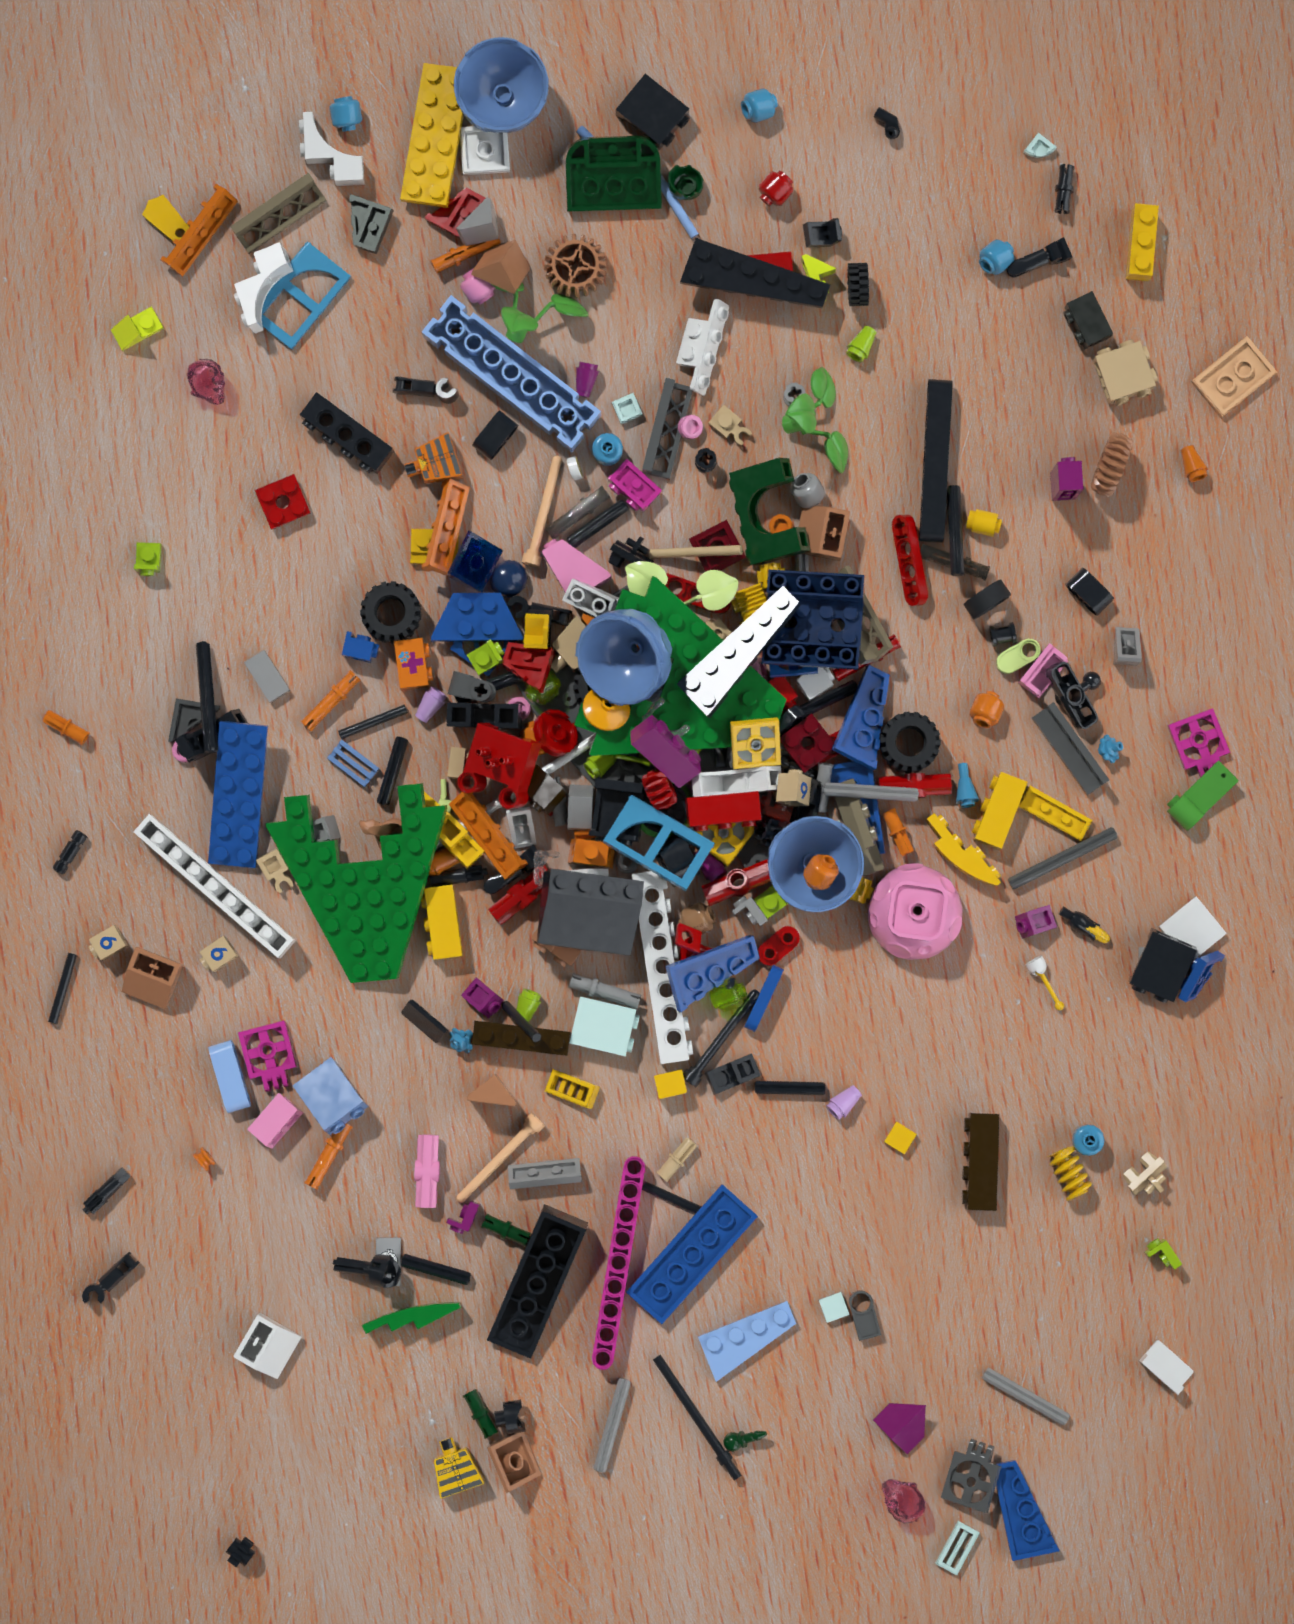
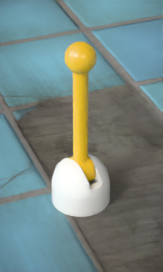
M1038 956L1026 963L1025 965L1031 974L1041 977L1055 1002V1009L1062 1010L1064 1003L1059 1001L1044 974L1047 965L1043 956Z

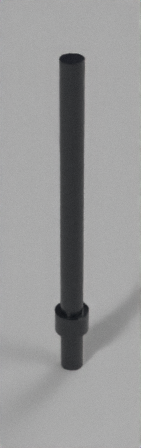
M661 1354L653 1359L654 1363L716 1453L717 1461L721 1466L724 1465L733 1480L738 1479L742 1475L731 1460L733 1457L728 1450H724Z

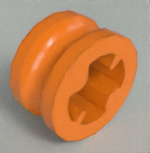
M203 1147L200 1148L199 1154H193L196 1161L206 1171L209 1170L211 1164H216L212 1156Z

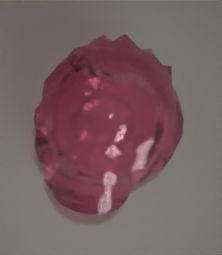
M207 358L199 359L190 364L187 372V379L192 390L190 394L205 399L214 405L224 403L225 381L220 365Z
M889 1479L882 1483L887 1510L895 1520L904 1524H911L914 1521L917 1522L925 1513L926 1502L916 1483L901 1482L895 1479Z

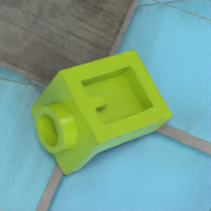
M137 542L134 570L140 572V576H154V572L160 573L161 543Z
M490 639L486 641V644L467 654L478 676L502 663L503 659L501 656L504 655V652L498 642L493 644Z
M773 885L753 899L767 919L788 904L780 897Z
M1157 1238L1147 1245L1148 1249L1144 1252L1146 1256L1151 1257L1158 1251H1161V1254L1158 1256L1166 1268L1171 1266L1175 1270L1182 1265L1167 1240L1162 1239L1160 1241Z

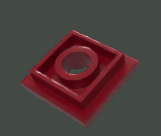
M727 519L689 538L692 547H710L714 542H721L724 546L740 545ZM744 552L742 555L698 557L705 572L710 570L721 571L746 558Z
M810 714L780 737V743L803 773L833 752L834 741L813 714ZM802 739H811L814 744L813 749H804L801 745Z

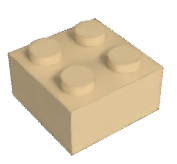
M451 747L447 776L449 779H458L460 774L463 773L469 754L466 748Z

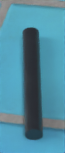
M404 704L338 730L341 739H344L408 712Z
M68 953L48 1022L58 1023L77 958L75 954Z
M509 1001L502 1003V1009L534 1042H538L541 1039L539 1032Z
M646 1181L642 1187L643 1191L694 1214L702 1207Z

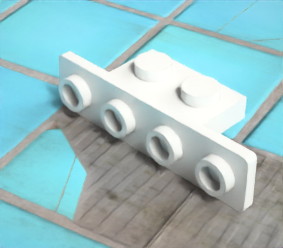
M714 299L708 321L688 318L676 364L680 366L695 368L690 390L702 396H705L710 385L711 372L716 363L719 343L722 341L725 321L729 315V305L719 299Z

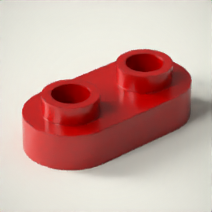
M791 926L779 929L759 947V961L768 966L779 962L798 945L800 940L798 931ZM786 933L792 935V941L789 943L783 940V936ZM767 949H772L774 951V956L772 958H767L765 956V951Z

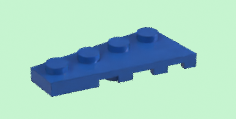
M867 665L832 750L874 771L877 769L878 761H876L877 751L880 748L879 737L881 727L883 726L884 717L882 716L884 705L886 704L890 675L871 665Z
M855 761L833 765L831 783H841L854 779L856 784L875 785L873 771ZM861 798L862 803H866L870 811L869 824L871 827H875L879 840H876L879 853L885 854L878 799Z
M748 935L665 966L677 1011L683 1012L688 1008V1005L702 999L714 987L718 988L725 983L724 980L738 974L760 959L754 936Z
M1016 1460L997 1463L996 1465L1002 1467L996 1489L1011 1560L1016 1561L1059 1552L1058 1546Z

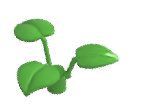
M523 283L513 294V307H503L501 310V316L507 328L506 337L516 343H522L528 331L536 330L538 328L537 322L552 307H555L558 312L569 316H589L586 309L572 297H566L563 294L552 295V302H549L535 318L517 310L518 291L524 290ZM491 284V285H492L493 287H495L496 289H499V290L504 291V292H508V291H506V290H504V289H502V288H499V287H497V286Z
M820 367L813 372L810 384L813 395L818 399L817 402L814 403L810 395L806 393L799 395L791 403L783 416L782 426L787 434L801 431L802 435L825 436L827 438L824 442L826 455L835 469L841 474L844 472L848 460V445L845 438L838 431L830 434L829 432L815 430L817 424L815 408L821 404L825 408H830L836 397L832 377L825 368Z

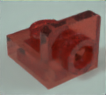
M768 791L767 796L762 795L760 800L761 816L788 824L792 815L791 812H788V807L774 804V807L769 806L773 795L771 791Z

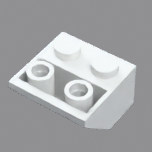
M259 1313L233 1357L255 1370L278 1379L302 1336Z

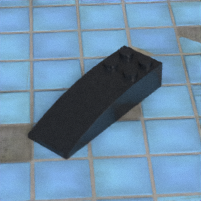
M546 1204L543 1205L487 1341L527 1358H532L585 1235L588 1222Z

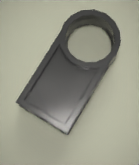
M863 1290L853 1292L849 1298V1307L859 1341L880 1336L881 1331L871 1295ZM859 1293L865 1294L870 1299L869 1307L862 1312L852 1307L853 1297Z

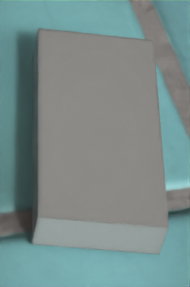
M265 650L244 662L269 703L290 691Z

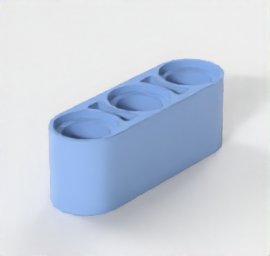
M229 1040L209 1046L210 1058L227 1113L251 1107L233 1041Z

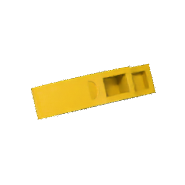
M424 792L426 807L441 806ZM446 812L439 841L468 869L484 854V850L468 835V831L450 813Z
M933 813L925 820L940 838L933 846L949 863L971 878L985 884L997 886L1001 883L998 879L1001 875L993 865L989 867L983 860L986 856L978 846L974 848L972 845L963 850L961 847L964 845L962 840L956 833L951 835L947 830L949 824L941 814L937 816Z

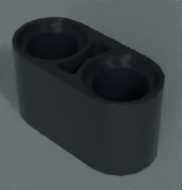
M499 410L477 436L472 446L492 460L514 434L519 425Z
M1081 568L1065 584L1068 590L1096 616L1114 600L1111 593L1085 568Z

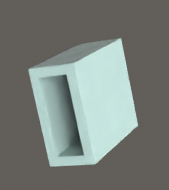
M580 996L569 1043L626 1056L627 1052H632L634 1039L630 1038L632 1028L637 1029L640 1015H636V1009Z

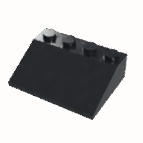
M552 868L543 873L536 944L631 956L642 906L644 881Z

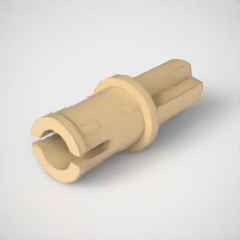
M685 1138L674 1153L669 1154L668 1160L656 1173L668 1182L679 1167L684 1166L683 1163L696 1149L697 1145L691 1139Z

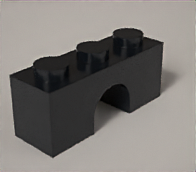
M447 702V727L476 728L478 723H490L499 728L522 729V705Z

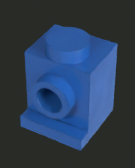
M347 631L342 651L343 657L368 663L372 662V658H377L379 644L371 642V637L357 634V638H353V633Z

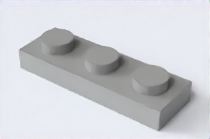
M580 1158L508 1165L510 1189L582 1182Z

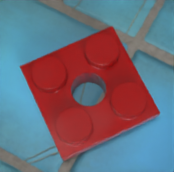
M295 474L255 490L271 530L311 514ZM282 496H286L290 500L288 507L284 509L277 507V500Z

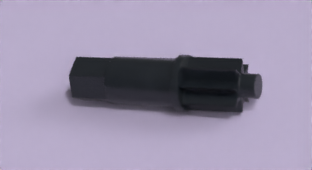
M482 865L471 866L468 869L462 867L461 869L444 871L440 875H430V882L432 887L468 883L484 879V875H488L487 868H482Z
M121 1167L83 1203L85 1208L82 1210L87 1215L90 1212L95 1214L131 1175Z

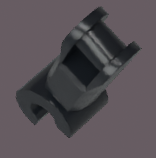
M1063 237L1045 247L1046 251L1041 249L1024 256V258L1014 260L1007 267V274L1015 278L1028 271L1030 272L1049 264V260L1051 264H1060L1070 260L1072 254L1065 238Z
M394 377V381H396V387L393 389L394 394L434 397L437 394L439 399L446 404L455 402L459 397V392L455 388H452L449 392H444L449 387L448 377L440 379L437 384L435 381ZM405 383L411 384V390L405 389Z
M514 596L507 603L508 606H513L515 603L522 605V610L516 613L515 618L524 617L528 609L552 610V615L553 610L560 611L559 620H554L551 617V623L567 626L569 625V615L573 612L568 609L532 602V605H528L527 600L521 596Z
M533 844L520 855L522 860L525 859L528 862L524 868L519 869L508 879H504L498 872V874L484 883V890L489 894H494L523 875V870L526 873H530L539 866L546 864V861Z
M130 1251L98 1279L99 1284L93 1283L86 1286L82 1294L84 1303L89 1301L90 1292L96 1291L98 1293V1301L102 1304L105 1299V1291L110 1292L140 1263L130 1256ZM122 1262L129 1268L125 1273L118 1267Z

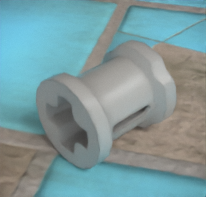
M798 383L787 385L783 396L786 405L790 406L794 401L793 397H789L792 390L795 393H800L799 395L805 393L802 385Z

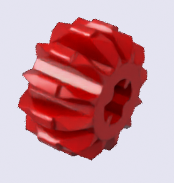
M659 769L651 770L643 775L642 784L645 788L644 790L655 809H667L677 803V794L672 781Z

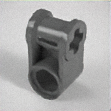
M453 671L448 694L488 703L495 698L496 688L491 682ZM480 688L487 689V694L479 693Z

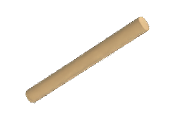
M742 545L650 549L649 556L650 559L742 555L743 548Z

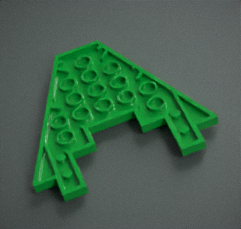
M652 576L645 597L622 589L615 610L634 609L647 613L653 617L658 626L667 634L672 646L670 658L673 661L658 703L644 700L632 704L627 722L621 728L613 731L600 730L591 725L584 716L583 703H581L574 726L596 733L589 751V755L592 756L640 753L631 745L630 731L651 715L657 720L664 721L669 731L674 735H679L690 750L731 747L730 722L776 717L780 719L787 699L752 666H749L742 675L743 678L740 682L732 687L728 692V697L716 712L708 718L678 687L677 683L724 640L657 577Z
M423 783L397 786L403 833L380 836L382 860L340 863L338 840L315 842L310 794L284 797L287 821L266 823V828L350 983L398 979L400 976L448 809L447 805L426 807Z

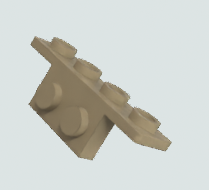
M854 779L841 782L844 784H856ZM835 797L844 825L853 832L861 846L864 857L862 876L883 870L884 864L876 844V840L879 839L875 827H871L868 818L871 815L867 804H863L861 798Z

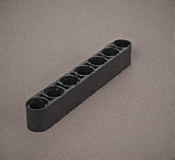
M928 379L919 541L944 542L952 380Z

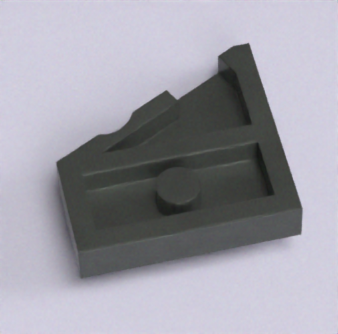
M350 194L353 245L362 250L377 254L394 210Z

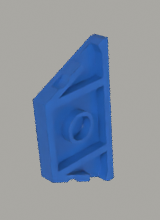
M453 593L431 636V642L488 641L490 639L491 641H523V636L501 593Z

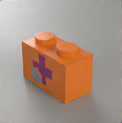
M423 638L394 641L401 691L430 687L429 681H433L432 667H427L426 658L430 657L429 643H424Z

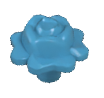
M1105 735L1104 738L1100 739L1098 752L1104 760H1108L1112 764L1119 759V751L1123 750V744L1120 741L1116 742L1115 738Z
M453 1028L449 1033L451 1048L457 1052L464 1051L467 1054L470 1053V1050L473 1049L471 1044L473 1032L469 1029L464 1032L463 1030Z

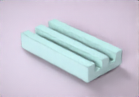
M958 1520L935 1564L958 1575L980 1532ZM960 1528L964 1529L947 1562L944 1563L943 1560ZM969 1532L972 1536L955 1568H953L951 1564Z

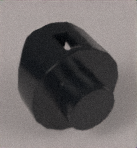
M521 1399L503 1402V1410L494 1411L496 1428L506 1426L507 1434L526 1432L525 1423L518 1417V1413L522 1408Z

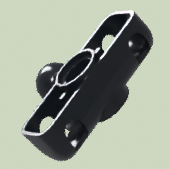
M1058 662L1047 668L1046 677L1052 683L1051 686L1055 691V700L1058 705L1064 707L1069 718L1073 719L1075 728L1087 729L1096 723L1098 715L1085 692L1088 689L1095 690L1100 686L1101 678L1099 674L1091 671L1087 672L1080 684L1067 662ZM1066 667L1069 674L1061 677L1057 669ZM1069 691L1072 695L1071 700L1069 699ZM1088 707L1092 714L1084 717L1080 709Z

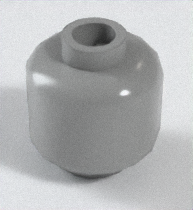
M801 473L794 478L795 481L791 483L790 492L796 503L802 508L817 506L825 495L824 487L819 479L811 473Z

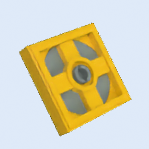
M778 717L730 722L733 769L781 765Z
M741 823L732 824L730 829L718 830V825L708 826V831L697 833L715 843L709 853L728 867L754 833L755 826L742 827Z

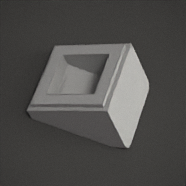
M334 815L325 816L313 821L315 842L340 838V832Z

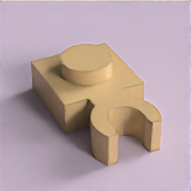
M725 405L708 422L724 438L727 439L730 434L733 435L735 443L739 446L744 445V442L739 439L741 433H745L749 437L752 435L748 428L738 426L742 419Z
M278 847L256 859L268 881L272 878L275 879L277 892H283L280 886L282 881L288 882L290 887L294 885L292 878L284 874L289 868Z

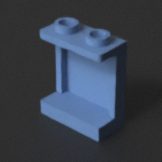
M332 1057L293 1085L320 1126L329 1135L342 1131L348 1121L362 1116L365 1112L364 1110L368 1107L344 1075L339 1064Z

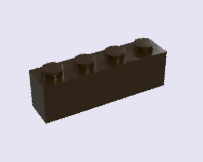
M537 764L535 765L527 791L528 798L531 799L529 804L539 813L543 810L549 815L567 795V792Z
M474 1021L472 1045L568 1056L571 1032L535 1028L541 1035V1039L538 1042H534L519 1026Z
M969 1113V1117L964 1118V1132H968V1142L963 1143V1156H967V1166H963L962 1179L967 1180L966 1190H962V1204L966 1205L967 1210L997 1211L999 1114Z

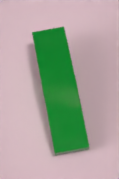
M438 1302L412 1306L387 1313L361 1326L365 1334L387 1323L391 1331L414 1321L417 1329H420L461 1308L462 1305L460 1302Z

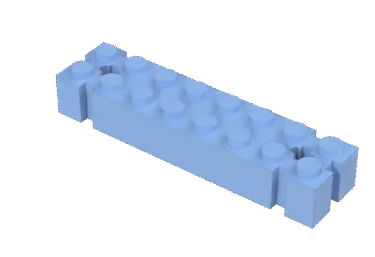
M450 295L439 309L441 318L436 320L433 317L423 329V338L436 348H439L441 345L445 346V355L548 435H551L553 431L557 433V442L573 453L584 439L582 430L586 427L590 431L601 417V411L587 400L581 404L578 401L579 394L474 312L469 317L466 314V306ZM460 327V333L452 335L451 328L457 329ZM570 413L573 414L572 421L564 422V414L567 416Z

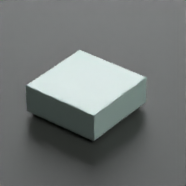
M634 393L612 402L621 425L643 416Z
M841 1292L819 1299L827 1323L849 1315Z

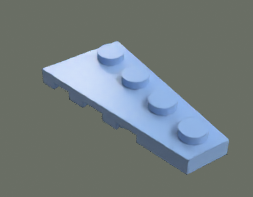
M787 1301L698 1336L716 1382L796 1324Z

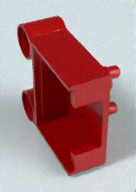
M478 723L464 771L458 777L457 784L459 789L464 793L482 792L487 786L486 777L508 785L499 794V802L504 808L515 809L524 807L528 802L527 791L542 742L510 735L498 730L499 727L490 723ZM471 777H473L475 781L473 787L470 784ZM513 792L516 795L515 803H513L511 799V795Z

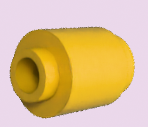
M976 509V511L970 510L966 529H971L973 533L994 537V533L1000 532L1002 519H998L999 514L980 509Z

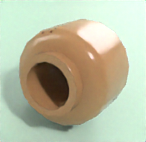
M699 902L682 910L679 923L705 934L713 929L716 918L709 905L706 906L704 903Z

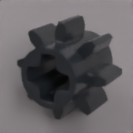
M763 817L762 822L756 823L754 836L758 839L757 844L770 847L774 837L783 829L778 825L779 820Z
M236 1537L226 1551L230 1555L227 1561L235 1567L239 1563L245 1567L255 1554V1551L251 1549L254 1543L247 1537H244L242 1541Z

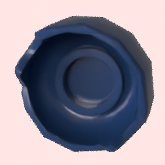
M506 560L499 563L491 573L490 584L492 590L495 593H501L505 598H512L519 594L525 588L528 580L526 569L514 560Z

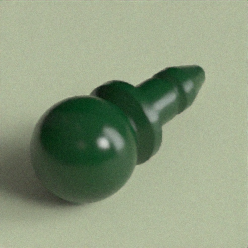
M739 1431V1433L731 1432L724 1437L723 1443L727 1450L735 1452L741 1447L746 1448L750 1442L761 1440L767 1435V1432L754 1431V1433L746 1434L743 1431Z

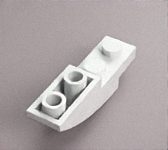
M572 578L562 601L597 617L602 613L614 611L619 598Z

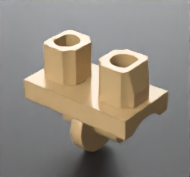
M1147 1152L1139 1160L1146 1170L1139 1174L1131 1167L1123 1174L1129 1184L1130 1191L1135 1196L1143 1189L1148 1195L1154 1189L1161 1193L1164 1189L1160 1184L1166 1179L1161 1172L1167 1166L1161 1157L1157 1158L1150 1152Z

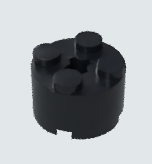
M675 834L669 836L656 856L659 866L682 879L696 854L693 855L689 848L692 844ZM700 869L698 870L695 877L700 875Z

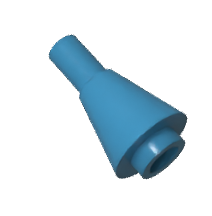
M960 763L958 764L960 779L958 782L956 804H960L962 808L974 807L975 803L979 801V797L971 778H969L968 764Z

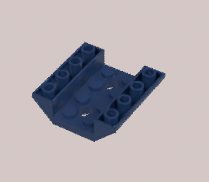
M768 569V600L784 586L800 603V607L792 615V618L797 621V625L792 629L783 627L775 635V638L768 647L762 650L761 664L858 670L865 575ZM836 620H841L845 624L844 629L840 632L833 631L831 628V624Z

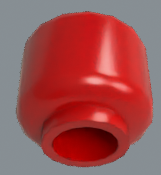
M780 170L778 172L772 171L759 184L758 189L762 194L759 198L769 207L772 204L782 206L793 193V181Z

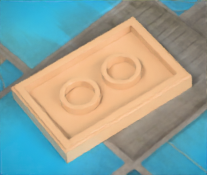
M1246 336L1191 382L1222 418L1274 376L1277 371L1249 337Z

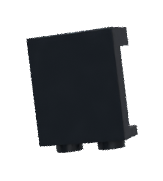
M645 73L616 108V116L622 121L624 119L652 140L660 150L663 146L668 147L675 138L674 132L678 127L682 129L688 123L690 108Z
M596 778V800L592 829L589 830V836L595 837L594 841L603 842L629 800V796L634 795L645 802L646 792L642 783ZM641 824L629 827L616 840L626 846H632V842H639Z
M1151 928L1148 941L1132 976L1129 978V984L1132 985V989L1143 994L1146 991L1155 994L1154 998L1163 1003H1167L1168 1000L1174 1002L1197 952L1196 946Z

